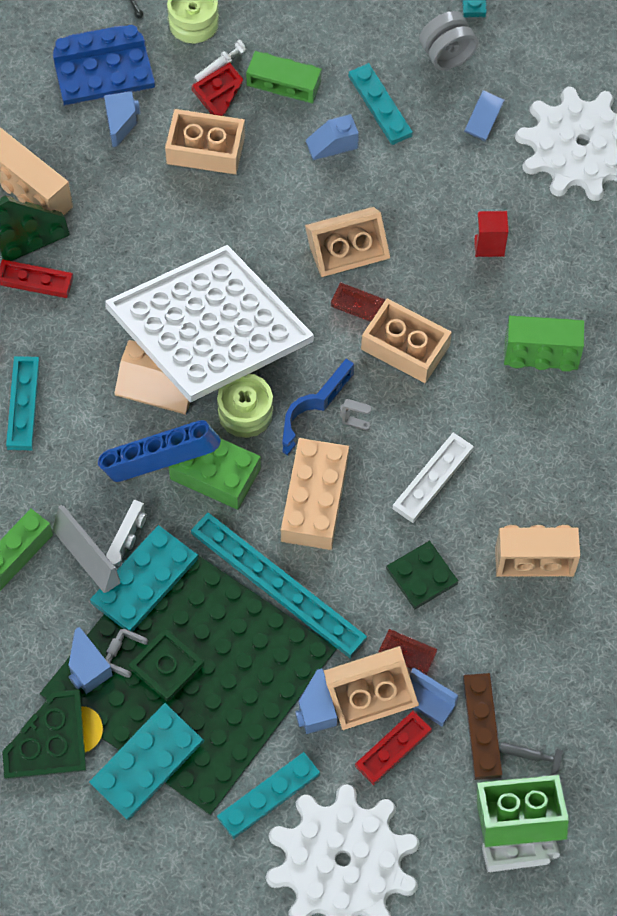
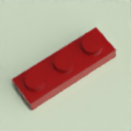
M2 259L0 264V286L68 298L74 278L73 273Z
M412 711L355 763V767L374 786L431 733L432 728Z

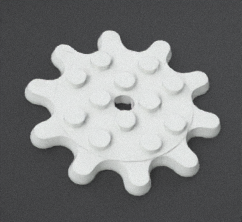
M567 87L561 92L562 103L558 106H549L542 101H535L530 106V113L537 119L538 125L533 128H520L515 134V139L518 143L529 145L534 150V155L524 161L523 170L527 174H536L542 171L549 173L553 179L550 185V192L555 196H563L571 186L578 185L584 188L590 200H601L604 196L603 184L609 180L617 182V114L611 110L614 102L612 94L603 91L597 96L596 100L589 102L580 99L573 87ZM578 138L589 141V144L583 146L579 145L576 141Z
M348 784L342 785L337 789L336 800L329 807L320 806L310 795H301L297 799L296 808L301 815L300 824L293 829L276 826L269 832L270 842L283 849L286 858L282 865L270 869L266 875V881L271 887L280 888L286 886L295 891L296 901L289 910V916H311L316 913H321L325 916H391L385 905L389 895L399 893L404 896H411L417 891L418 884L416 879L404 873L400 863L404 856L413 854L418 850L419 840L413 834L396 835L390 830L389 822L396 812L395 804L391 800L383 799L372 809H363L357 804L355 788ZM340 853H347L351 858V862L347 866H339L335 862V857Z

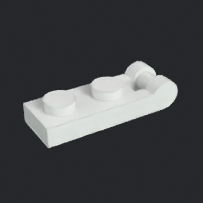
M134 500L106 554V557L115 566L116 570L123 564L122 558L126 550L132 549L136 540L134 534L137 528H142L146 521L147 514L144 510V503Z

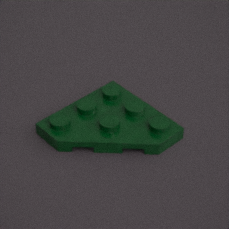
M6 195L0 198L1 259L13 261L70 235L62 212L56 210L49 211L43 209L40 205L30 202L22 203Z
M80 689L52 692L40 709L21 728V731L12 742L2 751L5 780L87 771Z

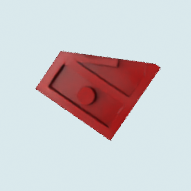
M229 62L193 84L191 90L210 114L224 116L243 84V79Z

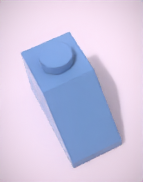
M132 91L104 95L113 147L118 146L137 124L136 115L140 114L138 100H133Z
M351 114L328 120L306 139L313 160L358 149V131Z
M80 627L75 629L69 660L71 672L69 679L77 689L81 687L87 694L113 675L111 666Z
M323 669L316 671L299 700V711H295L299 727L304 726L306 734L337 726V715Z

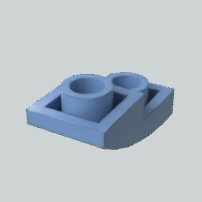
M483 90L464 132L486 141L504 99Z

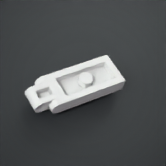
M556 840L485 847L483 843L482 846L488 872L547 865L550 863V859H556L560 856Z

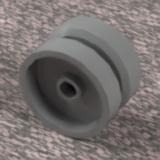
M457 11L438 15L422 29L419 35V42L426 53L429 54L432 63L436 69L442 71L452 69L466 62L475 53L479 44V40L472 29L469 28L467 21Z

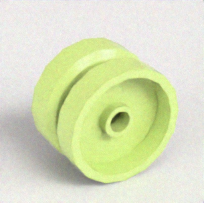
M168 0L169 27L171 33L177 39L195 44L204 42L215 34L219 24L217 0Z
M247 374L219 388L217 397L218 416L221 425L227 432L237 437L248 438L257 436L267 429L272 421L273 395L270 386L264 379L255 374Z

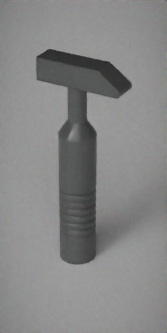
M501 742L499 748L500 753L538 762L542 760L553 762L551 775L559 770L563 750L556 749L555 757L544 755L538 750Z

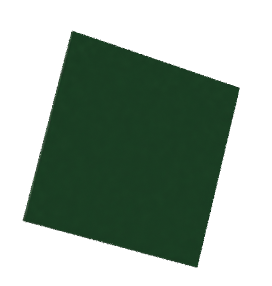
M198 555V560L133 631V633L147 638L148 643L145 645L124 636L122 645L111 663L132 673L130 678L112 671L113 676L86 694L80 687L81 706L93 709L100 716L103 725L101 738L117 750H120L156 711L166 703L204 742L165 784L211 816L302 696L316 671L324 667L337 648ZM104 614L87 634V637L105 659L107 656L106 651L112 639H116L119 631L123 628ZM165 628L204 661V666L169 702H166L134 674L128 666ZM70 656L40 692V695L45 699L52 692L77 690L69 679L71 675L69 668Z

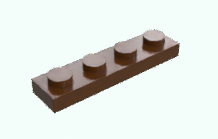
M490 673L463 675L474 779L502 778Z

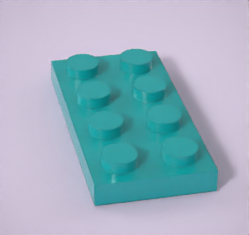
M158 525L117 569L120 584L105 593L99 589L90 599V602L120 627L133 632L198 560V554Z
M164 703L89 783L129 821L199 748L204 740Z

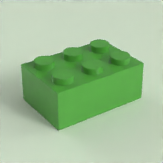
M509 315L504 343V365H510L512 368L535 367L538 370L558 368L566 372L578 370L584 348V320Z
M221 439L219 447L214 452L169 466L170 480L238 510L261 469V456Z
M559 775L477 783V808L485 847L567 839L569 819Z

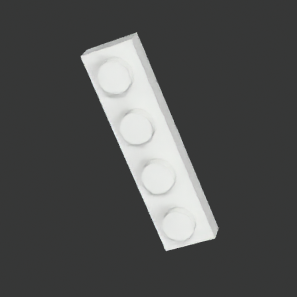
M453 432L393 504V510L414 523L471 454L474 446Z

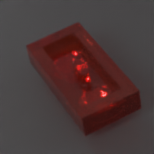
M340 282L331 300L330 307L371 322L385 302V299Z
M389 629L378 653L400 646L406 666L410 669L415 668L427 675L438 649Z

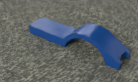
M345 359L317 394L300 397L290 405L285 416L282 441L283 453L288 455L296 446L293 441L296 435L291 429L293 420L306 410L317 409L324 411L354 375L353 362Z

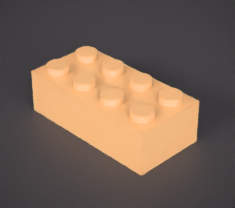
M0 127V183L2 188L8 194L13 193L16 195L19 202H30L42 206L43 209L60 211L65 215L73 208L69 182Z
M303 438L298 439L281 526V542L332 550L348 463L349 446Z

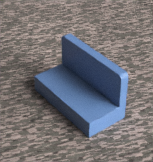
M413 668L410 672V679L419 706L413 707V709L443 726L457 705L458 695Z

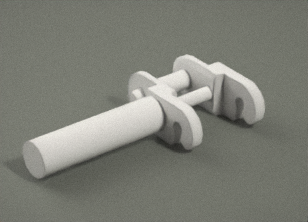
M238 40L235 43L236 49L231 53L227 54L223 51L221 57L194 76L195 80L198 82L225 64L232 63V58L238 53L242 55L246 51L242 41Z

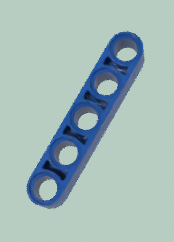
M200 420L109 449L100 455L98 466L114 482H121L212 453L219 447L221 439L206 421Z

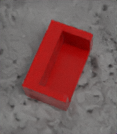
M507 211L478 212V234L474 236L475 257H504L509 232Z

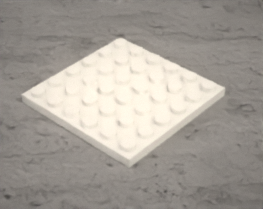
M228 245L106 301L105 306L110 314L190 403L312 343L314 339L313 333Z

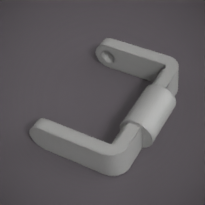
M345 399L344 404L340 407L342 423L362 430H368L370 423L351 417L350 410L370 414L371 406Z
M121 629L116 639H112L106 651L107 656L105 660L111 666L113 672L130 678L132 674L130 671L112 664L111 661L113 657H116L124 636L145 645L148 643V639L129 630Z

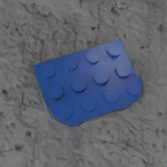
M134 25L116 26L59 38L55 42L53 58L64 105L104 98V95L155 88L145 48V40Z

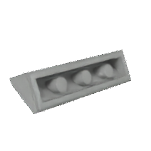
M59 506L53 524V532L104 593L119 585L120 578L115 566L64 506Z

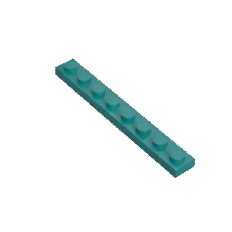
M207 512L191 529V534L348 658L351 659L366 642L367 636L210 513Z

